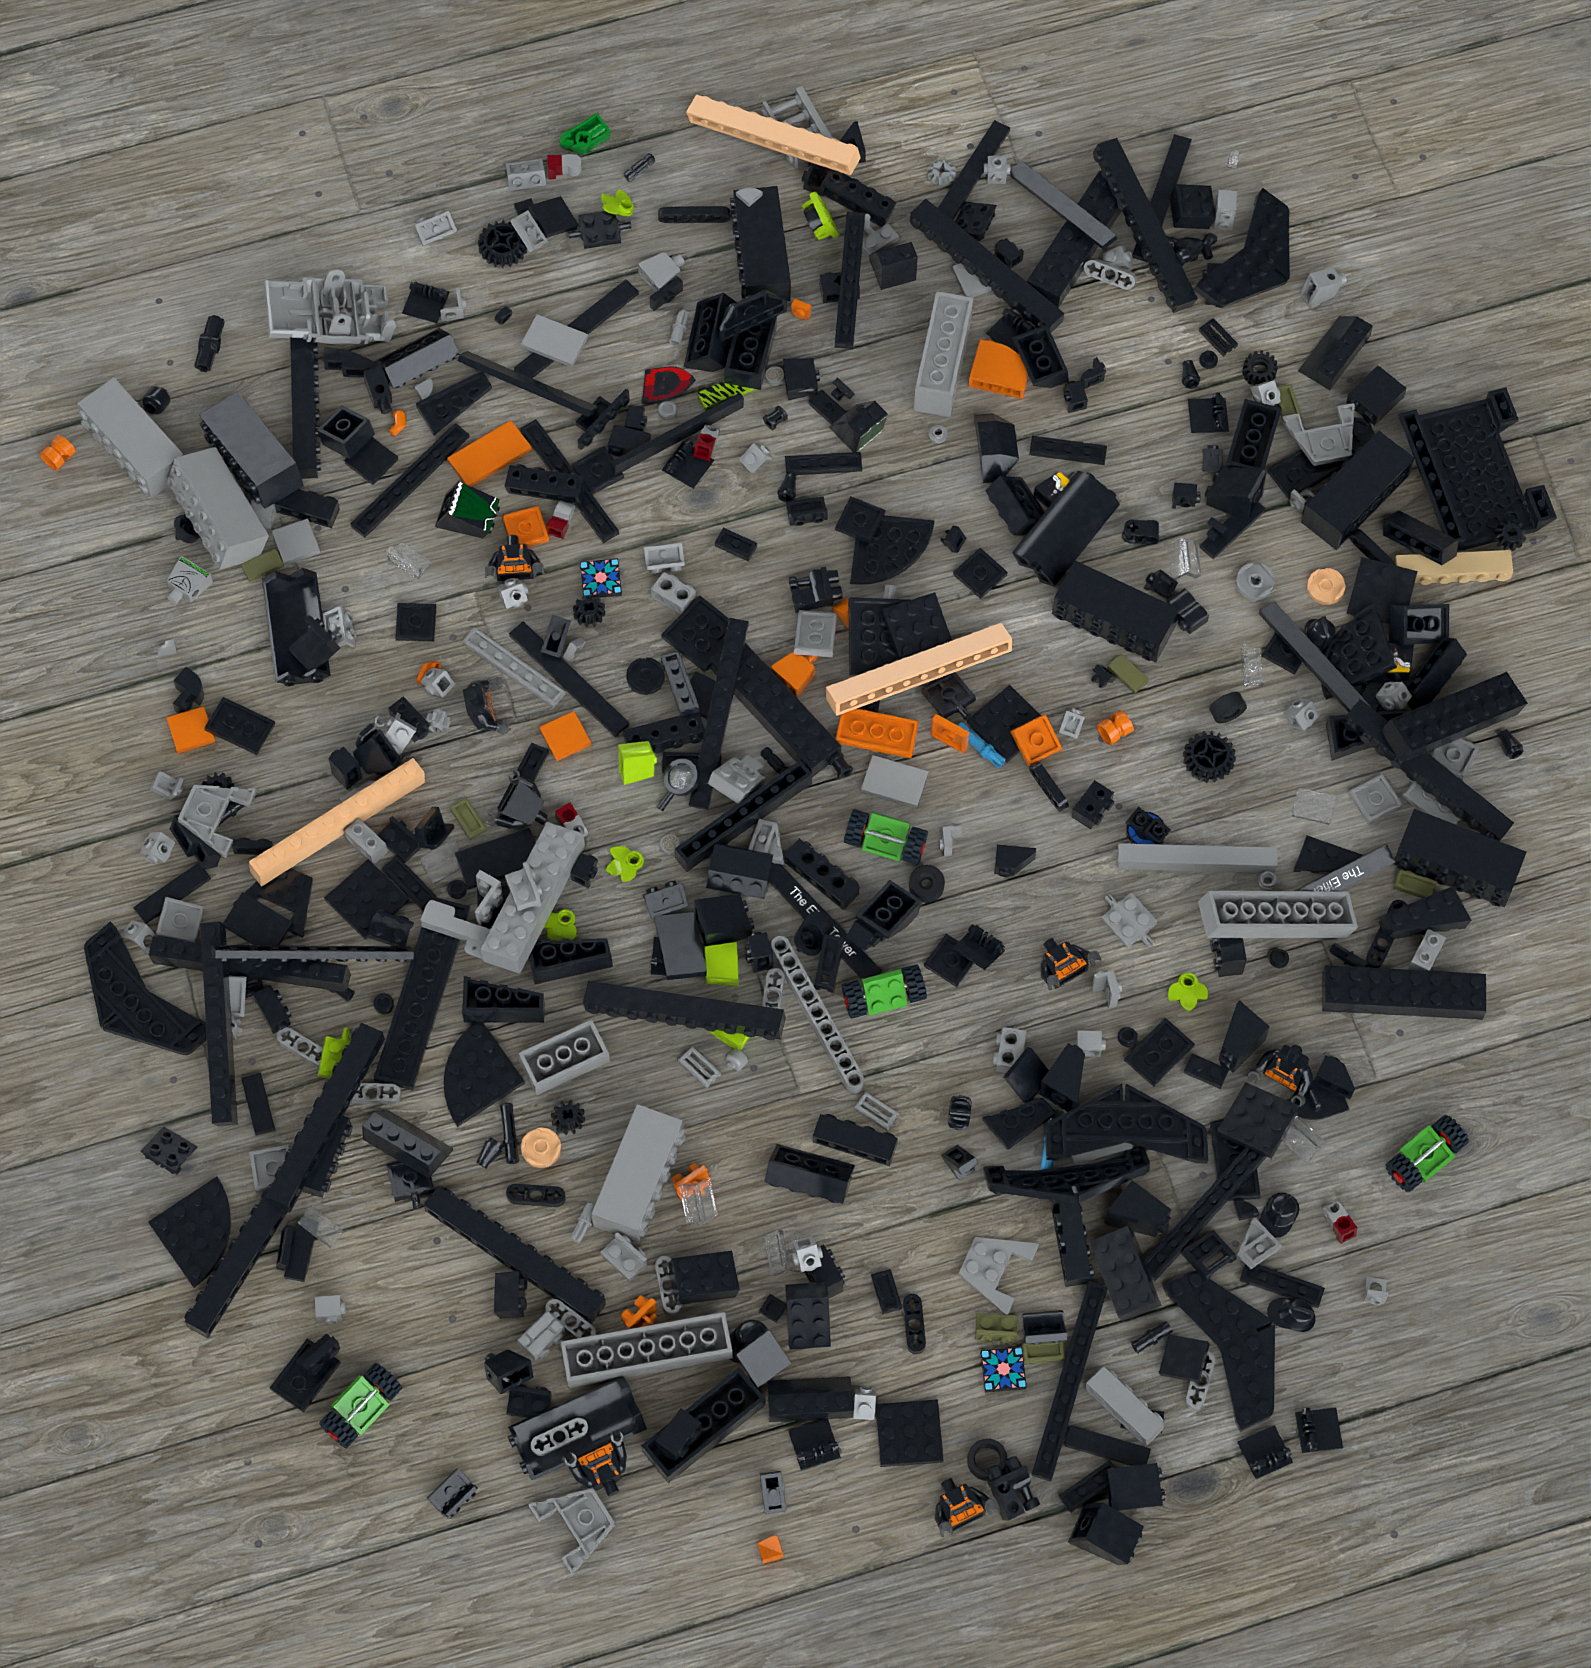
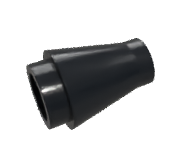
M1186 360L1182 363V384L1188 389H1193L1199 385L1200 376L1193 361Z
M792 473L785 475L777 491L778 498L783 502L793 501L796 497V476Z
M1508 729L1501 731L1498 736L1505 755L1510 759H1515L1522 755L1524 751L1522 749L1523 745Z
M490 1137L488 1141H485L476 1163L487 1169L488 1165L503 1152V1145Z

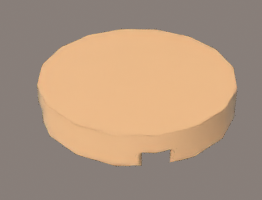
M1331 568L1315 570L1307 582L1309 596L1315 602L1322 605L1337 603L1343 597L1346 589L1343 576Z
M543 1127L527 1132L521 1143L523 1158L528 1164L537 1168H545L554 1164L560 1157L562 1150L558 1135L554 1131Z

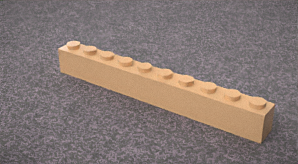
M696 95L686 111L691 123L848 175L853 173L861 158L858 147L853 144H845L835 138L830 139L820 133H812L804 128H797L789 123L776 121L771 117L766 118L756 112H748L738 106L733 107L723 101L712 100L707 96Z
M1002 623L992 625L945 644L867 671L866 673L850 677L847 680L834 683L826 687V700L836 716L1011 652L1012 637Z
M414 758L410 759L250 860L251 874L262 887L342 836L344 830L356 819L359 818L362 822L366 821L424 784V771Z

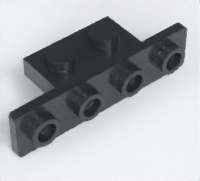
M625 389L612 403L599 396L593 403L598 406L597 413L589 417L582 414L578 418L576 426L584 431L577 440L580 450L585 446L588 447L596 434H600L610 420L615 419L618 411L622 407L627 406L630 401L628 389Z

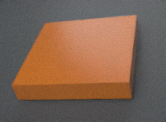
M539 506L502 515L507 535H517L519 537V544H527V547L549 541Z
M204 706L166 717L178 754L215 743L213 734L205 731V726L209 720Z
M575 711L539 727L556 762L592 746Z
M935 714L932 718L931 736L965 754L968 749L970 732Z
M1046 714L1010 731L1027 766L1063 749Z

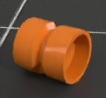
M57 435L51 441V446H46L39 455L51 469L58 471L65 464L64 460H69L76 453V450L66 438Z
M1122 710L1112 714L1110 720L1105 719L1097 724V730L1101 738L1110 746L1119 741L1120 736L1125 737L1134 731L1131 720Z

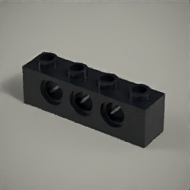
M799 838L784 854V863L842 910H845L859 895L860 886L858 882L852 877L848 878L839 866H833L824 854H818L809 842H803ZM804 859H811L812 862H811V863H805V862H803V860H804ZM819 871H826L827 874H826V875H820V874H818V872H819ZM841 883L843 886L837 888L834 887L833 884Z

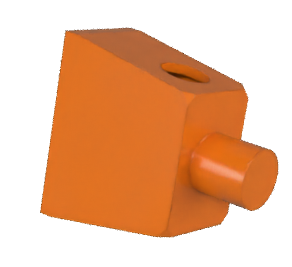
M793 651L773 664L771 671L798 698L815 676V666L813 663L818 657L794 654Z

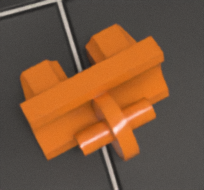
M693 1163L688 1168L689 1175L683 1177L681 1174H676L672 1177L673 1186L680 1200L694 1193L699 1197L704 1194L702 1188L711 1181L708 1170L704 1165L699 1166L697 1163Z
M640 1295L634 1302L639 1311L633 1314L627 1309L621 1314V1319L626 1325L627 1330L655 1325L654 1321L658 1318L655 1312L658 1308L655 1305L656 1301L654 1299L648 1300Z

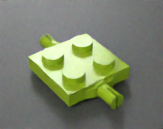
M343 1028L342 1039L325 1037L317 1076L330 1080L334 1065L340 1062L344 1047L351 1042L349 1039L352 1029Z

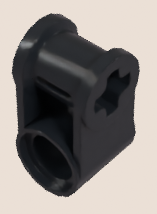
M1128 520L1124 525L1122 538L1129 544L1155 545L1159 543V522L1155 520Z

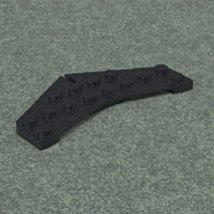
M1262 188L1255 197L1254 210L1244 248L1200 279L1193 290L1216 307L1225 308L1285 285L1290 279L1288 206Z
M111 921L86 941L84 951L99 1024L101 1028L103 1027V1031L181 1055H190L207 1041L206 1022L196 1019L151 993L146 988L118 929Z
M1120 1084L1049 1121L1045 1127L1046 1160H1060L1122 1143H1129L1194 1163L1207 1164L1209 1161L1207 1130L1203 1124L1128 1084L1125 1085L1126 1102L1123 1101V1086Z
M1136 1147L1125 1150V1155L1098 1163L1035 1171L1005 1170L1004 1166L983 1167L987 1187L994 1194L1003 1193L1075 1203L1074 1193H1076L1080 1203L1134 1178L1144 1176L1150 1171V1161L1145 1148Z
M1191 1271L1164 1284L1163 1289L1166 1295L1197 1324L1220 1350L1234 1410V1419L1239 1431L1242 1432L1269 1419L1274 1412L1275 1325L1257 1332V1330L1271 1324L1270 1319L1213 1280L1203 1281L1197 1271Z

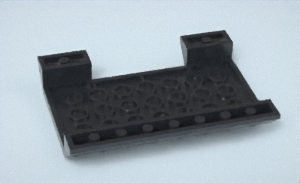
M1506 387L1488 391L1486 399L1422 415L1418 414L1417 409L1398 414L1441 531L1458 540L1457 549L1466 550L1498 542L1493 541V538L1496 536L1493 531L1497 528V524L1499 522L1503 523L1505 519H1508L1510 523L1513 519H1516V525L1522 523L1520 529L1526 530L1524 535L1534 533L1557 519L1545 485L1528 488L1523 496L1499 433L1519 420Z

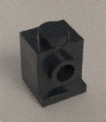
M1007 238L1001 239L996 243L994 255L1010 269L1023 261L1024 250L1022 248L1018 250L1015 243L1010 242Z
M1082 381L1066 383L1064 399L1068 403V413L1087 409L1088 399Z
M629 406L625 427L644 432L648 418L645 416V408Z
M1174 483L1172 495L1173 509H1176V505L1188 508L1195 507V503H1200V492H1197V484Z
M582 853L570 872L571 880L589 889L591 886L590 878L593 879L598 871L596 865L598 859L592 855L587 856Z

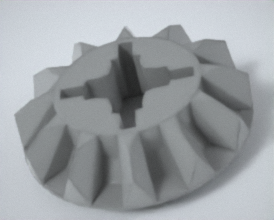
M945 158L943 160L936 159L935 162H930L927 168V177L935 185H948L956 177V167L953 166L952 162L946 161ZM941 168H943L944 172L943 174H941L940 177L939 171Z

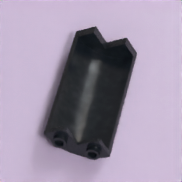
M1077 471L1012 552L1018 564L1033 569L1041 583L1055 587L1073 562L1119 507L1120 503L1116 499L1115 492L1107 489L1091 473Z
M301 568L291 575L274 571L262 578L275 681L288 687L311 682L321 683L323 679L331 676L329 659L320 668H315L309 672L289 650V647L310 628L305 622V618L311 615L315 620L319 618L323 622L317 572Z
M621 1376L509 1426L511 1435L507 1437L512 1448L516 1446L522 1459V1462L519 1464L524 1475L528 1473L530 1479L534 1480L566 1466L567 1464L562 1461V1457L564 1456L567 1462L572 1459L569 1452H572L579 1458L612 1442L610 1438L611 1432L613 1438L617 1439L620 1437L619 1430H621L624 1440L646 1430L647 1427L634 1401L628 1383ZM575 1418H582L587 1422L588 1431L584 1437L543 1456L535 1455L532 1452L531 1441L534 1437ZM575 1423V1428L570 1431L569 1427H565L569 1433V1438L573 1437L571 1433L574 1431L582 1433L584 1425ZM557 1431L553 1435V1439L558 1443L563 1442L566 1438L562 1431ZM550 1435L546 1436L548 1441L541 1443L540 1440L537 1441V1445L534 1448H539L540 1451H543L544 1445L548 1443L550 1447H553Z

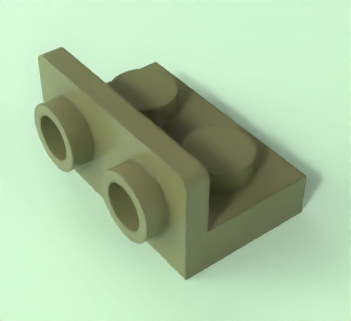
M976 1313L975 1339L983 1343H990L992 1340L1000 1341L1002 1344L1016 1342L1018 1315Z

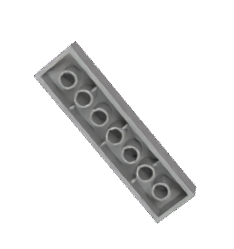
M546 822L526 861L528 867H532L536 876V879H534L535 884L539 883L542 895H539L541 903L518 911L510 892L481 948L483 962L519 974L521 973L571 875L570 872L585 848L583 833Z
M1208 891L1198 901L1207 938H1347L1358 928L1349 892Z
M725 1312L561 1341L568 1388L611 1381L621 1376L628 1378L733 1359Z

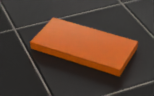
M510 420L449 456L447 460L464 484L472 487L531 452L532 447Z
M856 708L840 715L836 740L842 745L912 759L919 721Z

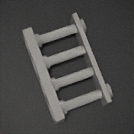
M802 86L795 88L794 99L771 109L766 101L763 102L761 115L766 118L771 117L776 121L777 119L774 115L792 107L800 106L802 113L781 122L793 125L803 120L809 121L810 127L806 128L807 131L820 133L824 137L832 139ZM785 154L787 161L792 163L794 168H798V158Z

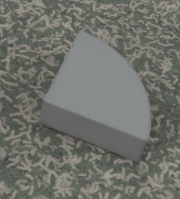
M743 188L736 192V196L750 207L762 196V191L756 188Z
M431 378L414 386L421 400L431 396L433 392Z
M580 637L570 642L563 658L567 661L573 659L575 651L578 648L580 650L583 648L585 640Z
M174 639L167 640L164 645L157 647L158 656L177 654Z

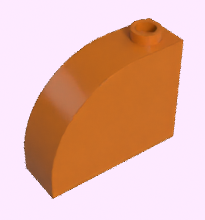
M980 339L969 376V387L1024 399L1027 371L1020 356L1008 346L995 343L992 340Z

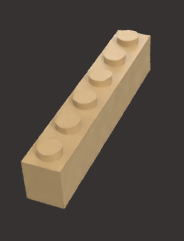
M1511 550L1457 552V557L1443 565L1420 554L1396 555L1394 560L1395 566L1418 571L1415 584L1421 583L1422 585L1431 583L1448 584L1450 582L1467 583L1469 581L1487 582L1489 580L1506 581L1511 579L1514 571Z

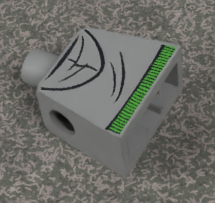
M181 556L167 579L168 587L172 591L167 599L175 605L181 598L188 602L194 601L212 585L211 574Z

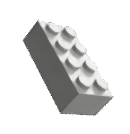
M592 1020L518 1053L519 1061L536 1095L610 1062L609 1052Z

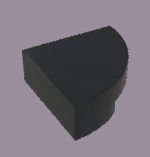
M1242 1199L1233 1201L1239 1221L1259 1216V1211L1254 1205Z

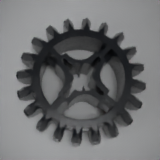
M495 220V225L489 223L488 229L483 228L482 233L479 235V253L482 254L483 260H487L488 264L494 263L495 268L498 264L502 268L508 264L511 268L513 262L518 264V259L523 260L524 254L527 253V247L510 221L505 223L502 220L501 223H498ZM494 238L495 241L492 242V245L488 246L490 241ZM518 242L516 247L514 249H511L514 243Z
M1205 731L1202 732V736L1196 734L1194 739H1189V744L1185 745V751H1183V763L1187 765L1186 770H1192V777L1198 775V780H1201L1202 777L1205 778L1206 783L1209 782V778H1212L1214 783L1217 781V777L1221 780L1224 779V774L1227 776L1230 774V770L1234 768V762L1236 761V756H1234L1236 751L1232 749V742L1227 743V736L1220 738V733L1217 736L1213 735V731L1209 735ZM1204 746L1203 751L1198 752V754L1194 755V752L1198 748ZM1225 759L1220 766L1215 767L1216 762Z

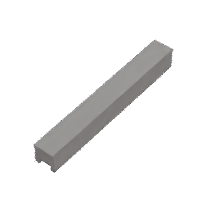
M1118 843V869L1242 873L1270 871L1274 873L1277 867V847Z

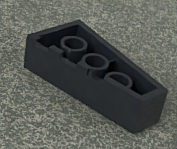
M1407 709L1377 713L1389 721L1394 717L1407 713ZM1346 715L1329 716L1326 723L1331 761L1372 747L1370 744L1364 743L1354 731H1349L1344 726V723L1341 721Z
M1452 886L1384 914L1379 921V925L1387 940L1412 937L1417 934L1425 935L1428 929L1434 932L1465 929L1472 920L1455 888Z

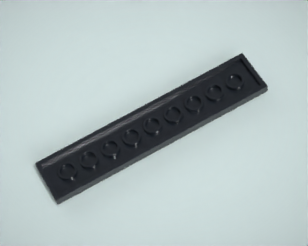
M431 897V900L454 907L455 918L467 921L470 912L469 905ZM424 927L421 928L414 950V958L411 960L374 1075V1081L396 1084L398 1087L409 1090L414 1089L460 939Z

